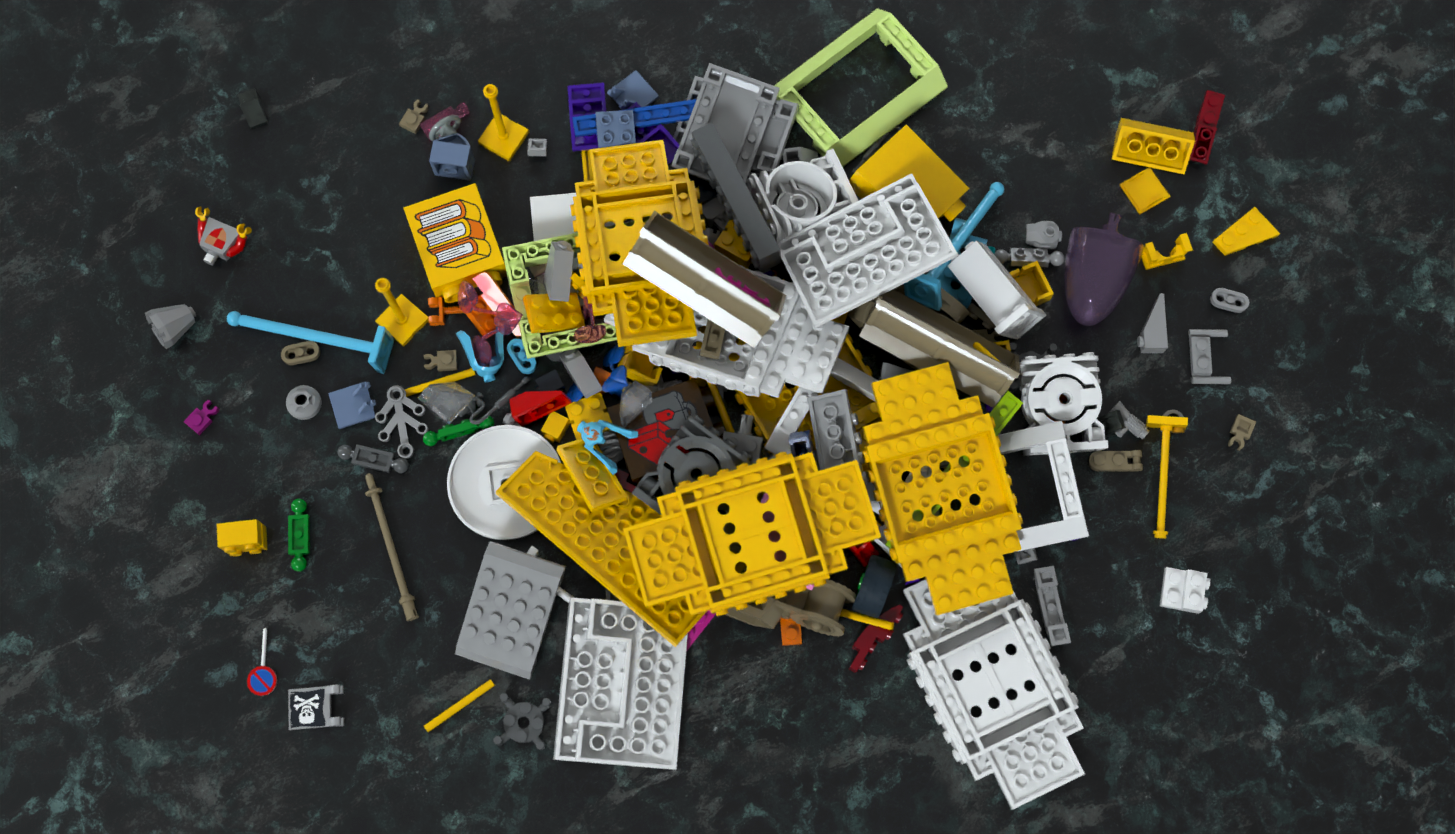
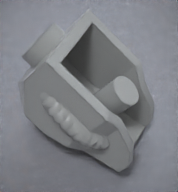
M1053 221L1026 224L1027 244L1034 245L1037 249L1055 250L1058 242H1061L1062 231H1059L1058 225Z

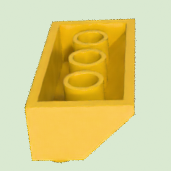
M1121 118L1116 132L1112 160L1185 174L1195 143L1194 133Z

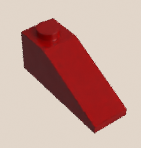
M529 391L509 399L512 418L521 426L527 425L572 403L571 399L563 391Z

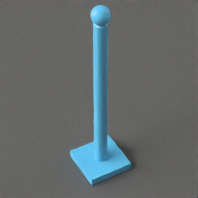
M994 182L991 184L988 193L951 242L957 252L996 199L1004 193L1002 183ZM951 260L930 270L926 275L922 274L904 283L905 295L926 307L939 311L942 307L941 284L938 277Z
M232 311L227 315V322L231 326L240 325L370 353L368 363L377 373L381 374L385 373L395 340L385 327L379 325L374 342L241 315L237 311Z

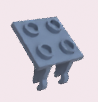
M636 70L607 92L621 110L629 108L635 102L641 107H646L659 98V95Z
M633 110L596 112L598 148L636 143Z
M362 382L328 393L339 429L375 418L374 406L376 402L371 400L368 388L371 387L370 382Z

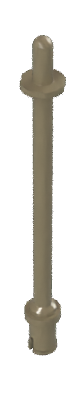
M368 473L365 478L369 491L365 492V495L371 497L400 589L401 598L399 603L403 606L406 621H412L419 618L414 604L415 598L408 592L379 494L382 492V489L376 487L373 475Z

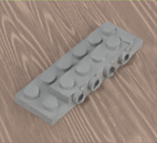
M844 389L807 398L820 470L857 460L866 487V483H869L867 471H863L862 466L865 463L863 454L859 449L862 439L860 433H856L855 425H858V418L856 413L850 410L847 390Z

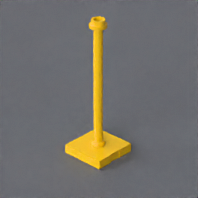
M488 84L485 86L483 93L490 101L494 118L479 138L478 144L510 162L529 134V129L501 114L496 98L498 89L495 85Z
M380 278L376 281L375 288L378 292L383 293L390 306L375 321L379 326L385 327L393 338L404 347L428 322V316L402 294L395 300L390 291L391 284L389 280Z
M1148 415L1146 426L1149 428H1160L1162 431L1157 531H1153L1154 538L1166 539V535H1168V532L1165 531L1170 431L1175 427L1186 429L1188 418Z

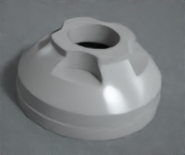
M307 385L293 388L286 398L288 412L299 420L313 418L319 412L322 405L320 394L317 390ZM299 395H305L307 401L303 405H298L296 398Z

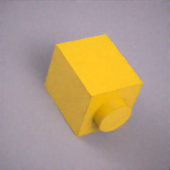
M556 412L550 413L541 429L542 435H544L543 438L551 443H554V441L560 443L570 425L569 419Z

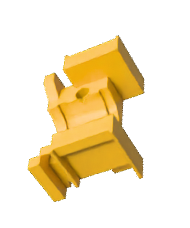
M1187 233L1179 235L1176 239L1177 246L1170 252V257L1162 256L1158 250L1156 251L1153 242L1146 243L1141 250L1143 254L1141 258L1145 269L1185 260L1184 255L1188 251L1193 250Z

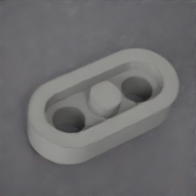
M1217 288L1210 296L1212 305L1235 313L1244 312L1249 306V298L1245 294L1229 289ZM1217 297H1221L1222 301H1218Z

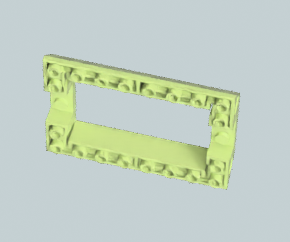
M880 9L873 11L774 85L780 88L776 100L780 101L783 99L799 104L795 120L813 139L812 146L824 157L827 150L834 149L842 167L948 87L938 64L890 12ZM876 32L886 46L891 43L911 64L910 73L919 80L843 138L839 139L797 91Z
M635 222L624 223V225L632 226ZM613 225V226H608V227H606V228H607V229H612V228L615 227V225ZM578 233L502 248L508 282L527 359L617 340L615 326L606 323L543 335L542 339L540 333H531L523 302L525 295H532L528 272L525 268L546 264L552 241L558 242L562 240L570 243L574 251L573 258L577 257V253L581 252L580 248H576L575 236H578Z

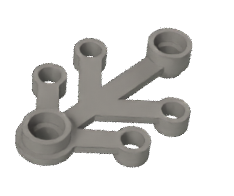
M395 385L389 388L387 391L388 401L381 411L375 415V420L383 424L388 419L387 414L393 406L395 407L396 413L384 430L379 432L378 438L382 442H388L391 438V432L398 424L401 444L397 452L400 457L409 459L414 454V448L409 444L406 423L415 428L420 435L428 432L429 428L425 423H420L405 413L402 404L411 408L416 416H423L425 414V407L407 398L405 389ZM400 392V397L394 398V394ZM422 407V412L416 413V409ZM380 414H384L382 421L378 420ZM420 426H425L424 432L419 431ZM387 433L388 437L383 440L381 435ZM405 448L410 449V452L407 455L403 453Z

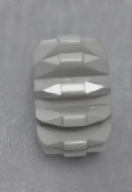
M614 431L602 433L606 441L604 444H598L603 455L615 463L623 460L622 450L616 433Z

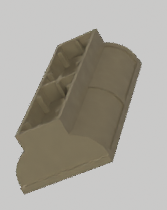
M656 211L652 213L639 232L641 235L623 262V265L753 348L757 346L775 320L778 321L787 296ZM719 267L723 276L728 277L731 275L734 277L732 280L737 282V279L741 281L742 288L746 284L749 289L758 292L756 296L762 299L768 298L771 306H766L716 274V268Z
M895 289L877 297L859 334L863 339L920 369L948 362L955 388L972 397L978 395L981 402L993 408L1006 393L1014 379H1017L1020 375L1018 355ZM975 342L980 343L999 361L974 349L973 344Z

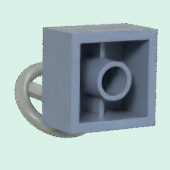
M457 115L447 116L438 121L429 132V139L433 141L429 159L430 165L436 176L471 181L475 164L471 146L462 135L456 132L461 123L460 117ZM451 121H455L453 126L450 125Z

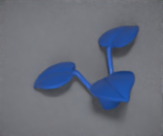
M617 344L606 353L603 359V366H610L612 373L601 387L604 392H608L611 395L615 394L621 400H625L631 394L632 388L628 386L627 368L624 365L614 368V364L618 363L623 357L626 347H618ZM575 383L571 385L566 394L572 402H577L583 397Z

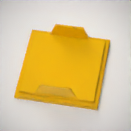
M1150 167L1119 184L1139 215L1171 197Z

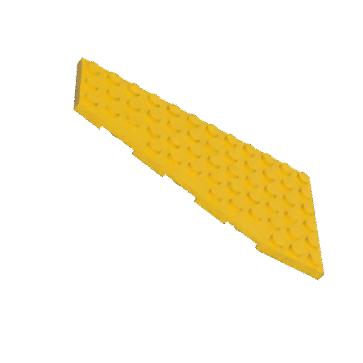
M535 451L496 490L495 494L676 647L707 611L690 615L688 604L684 597L645 607L623 528L662 516L626 490H624L627 495L626 501L591 512L565 465L559 463L554 458ZM738 562L735 565L736 572L741 574L747 565L744 562Z

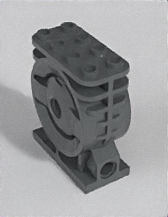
M695 414L694 417L689 415L663 450L658 461L657 470L646 472L633 489L632 494L661 515L657 497L653 494L659 486L664 495L676 492L671 481V470L664 466V462L675 468L674 479L677 486L678 483L690 480V483L698 481V479L691 476V471L694 468H699L702 471V476L709 475L712 477L717 475L719 471L718 465L712 456L702 451H691L685 454L677 448L678 445L686 450L702 448L710 451L718 458L722 470L729 469V471L737 469L736 466L748 463V466L753 465L754 463L751 461L753 459L752 456L744 450L739 452L735 449L737 446L730 439L723 440L719 437L721 434L714 427L707 428L703 425L705 421ZM652 475H658V481Z

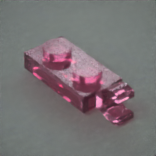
M463 102L455 110L450 106L422 122L420 126L429 139L430 130L441 119L450 115H457L461 118L470 112L465 102ZM451 121L450 125L453 126L455 121Z

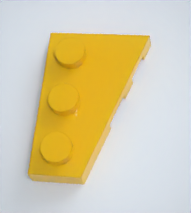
M1254 207L1214 239L1213 243L1226 256L1248 246L1259 244L1267 239L1278 237L1280 233Z

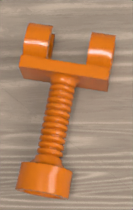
M443 297L428 298L430 308L439 307V316L432 315L428 317L431 326L445 325L446 314L465 313L462 310L465 306L444 307Z

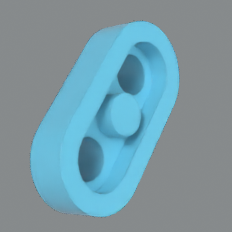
M521 339L511 340L507 345V351L515 365L523 374L533 373L537 367L535 358L527 359ZM515 348H521L519 352H514ZM530 363L531 365L530 367L525 368L524 364Z

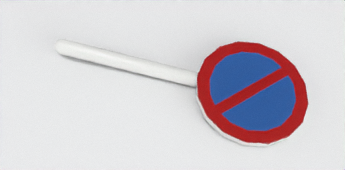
M267 628L263 629L261 666L254 668L247 678L249 690L259 696L268 695L277 684L275 672L265 666Z

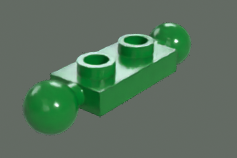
M489 416L480 424H472L469 419L461 421V424L454 426L453 424L444 425L442 429L438 430V433L434 431L426 432L423 436V442L427 446H434L438 440L443 442L479 432V429L484 430L494 427V419Z
M298 498L291 503V509L295 515H288V554L295 555L291 561V567L293 570L300 572L307 566V561L303 555L310 554V516L308 514L303 515V512L307 509V504L303 499Z

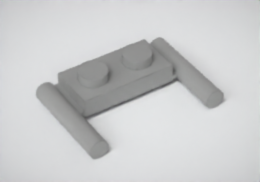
M1189 329L1191 383L1231 384V377L1211 376L1210 337H1227L1228 330Z

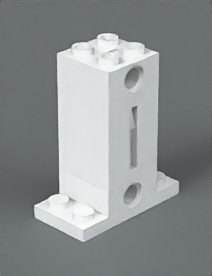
M972 241L965 247L963 253L958 254L957 257L950 261L949 269L996 326L994 329L999 335L1018 340L1046 316L1042 309L1036 307L987 245L978 241Z

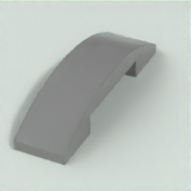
M1054 566L1034 569L1040 611L1051 646L1069 644L1071 640L1060 604Z

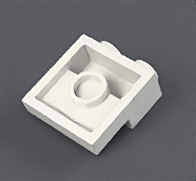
M1169 567L1164 568L1160 606L1197 614L1203 612V609H1206L1208 604V598L1204 597L1205 590H1208L1210 586V579L1207 578V573Z

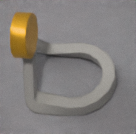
M1168 410L1163 414V416H1168L1173 413L1179 417H1184L1178 410ZM1175 427L1170 433H1185V428Z

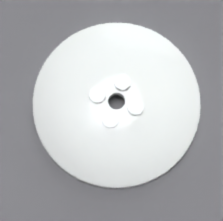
M499 425L484 429L463 443L451 461L447 476V491L454 512L469 529L484 537L496 540L518 539L537 531L532 524L495 493L502 482L508 479L535 451L554 458L561 463L557 452L545 438L521 426Z

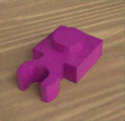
M210 400L205 401L201 411L196 408L184 421L198 435L213 422L209 417L219 412L217 406L209 410V406L212 404Z

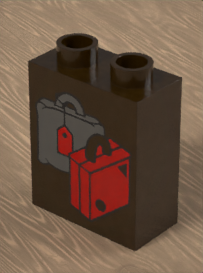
M696 378L607 408L612 424L638 431V437L632 439L615 432L634 486L640 482L646 472L657 470L658 461L663 450L689 415L692 417L695 414L705 421L703 425L707 428L714 427L720 432L721 435L719 437L723 439L725 429L722 422L712 425L708 414L709 410L716 408L709 386L699 389ZM680 445L677 446L685 454L691 451H702L712 456L714 460L718 459L706 449L691 448L686 450ZM664 462V466L671 470L670 474L673 475L675 468ZM652 475L656 480L659 479L658 475Z

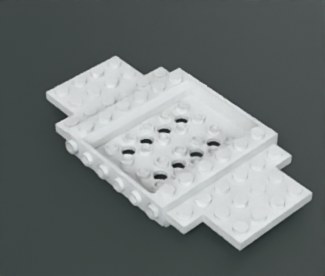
M746 269L787 295L778 321L775 320L755 348L747 343L744 345L736 344L735 341L738 337L725 330L719 360L700 356L701 349H694L692 344L696 341L703 342L704 334L699 329L702 326H706L708 318L694 309L693 314L697 336L632 346L633 351L648 355L649 361L656 366L662 365L670 368L672 371L683 372L693 378L704 379L711 384L723 385L729 390L741 391L748 396L759 397L761 393L779 398L785 382L823 394L848 334L849 326L829 321L815 328L793 282L781 280L776 276L765 275L760 271ZM613 313L606 314L604 322L615 326ZM732 353H737L740 356L737 361H731L728 357Z
M926 579L904 589L903 592L920 624L919 627L903 634L911 650V653L908 654L909 659H907V663L911 670H915L918 676L916 681L920 688H924L927 694L925 699L930 707L933 706L936 712L934 714L938 725L942 724L945 730L943 736L947 743H951L954 749L952 754L957 762L960 761L961 765L967 763L975 781L994 773L1011 809H1015L1084 775L1085 773L1066 738L1083 729L1075 712V709L1079 708L1077 705L1079 702L1076 695L1070 692L1068 679L1064 674H1061L1057 658L1055 656L1052 657L1049 651L1051 649L1049 642L1046 638L1043 639L1040 633L1041 627L1039 623L1033 620L1029 604L1025 603L1023 599L1018 601L1014 593L936 615ZM1006 645H1015L1016 653L1014 655L1007 654L1005 651ZM994 652L999 656V661L996 664L989 662V653ZM972 661H978L981 664L979 672H973L970 669ZM956 669L963 672V679L960 681H956L952 677V672ZM1031 680L1034 682L1035 689L1032 692L1025 690V681ZM1008 689L1016 690L1017 698L1015 700L1007 698L1006 692ZM991 697L999 700L1000 704L997 709L989 707L988 701ZM973 706L981 708L982 714L980 717L975 718L971 715L970 710Z

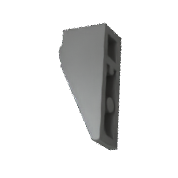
M1160 293L1156 298L1142 331L1137 338V345L1140 347L1141 353H1164L1168 348L1164 293Z
M578 348L565 351L559 355L567 373L586 399L602 391L600 383Z

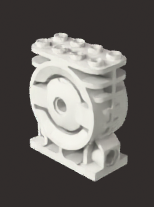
M834 149L827 150L824 157L812 159L810 163L803 161L787 162L771 169L769 175L766 171H761L759 177L753 173L747 179V188L776 242L859 201ZM777 190L779 193V197L777 199L776 205H773V202L778 195L775 191ZM818 205H819L820 215L817 216Z
M1094 352L1082 353L1078 357H1075V354H1064L1059 358H1056V355H1046L1040 359H1037L1036 356H1028L1019 362L1020 391L1022 392L1021 401L1023 402L1021 408L1029 424L1027 428L1055 422L1048 418L1045 413H1036L1035 409H1044L1046 414L1055 420L1068 421L1080 415L1085 406H1089V410H1086L1080 419L1073 423L1063 424L1069 453L1101 451L1108 448V440H1105L1104 425L1096 419L1101 410L1102 393L1099 386L1100 379H1098L1099 367H1097V361L1099 359L1098 356H1094ZM1058 374L1072 375L1078 378L1086 388L1083 389L1081 384L1072 378L1059 377L1050 381L1043 391L1033 392V388H1041L1050 377ZM1060 394L1067 397L1066 404H1062L1059 401ZM1082 432V442L1073 443L1070 440V436ZM1047 445L1023 450V456L1048 454Z

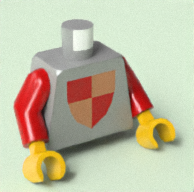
M201 206L196 208L195 214L199 217L197 228L198 242L201 248L207 252L203 259L204 262L214 265L218 257L229 260L230 257L244 250L247 240L246 235L252 232L250 227H247L244 231L245 224H239L236 229L209 217L207 219L206 216L210 214L209 208L204 209V214L201 212Z

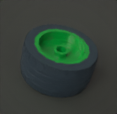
M871 555L865 572L862 573L852 609L867 616L879 618L898 564L888 559Z

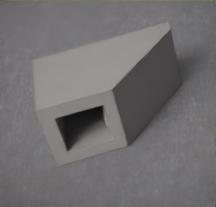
M803 147L784 149L781 161L782 164L792 161L810 163L812 159L818 158V152Z

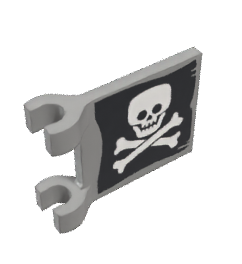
M330 685L289 689V730L344 726V718H331V695L344 694V686Z

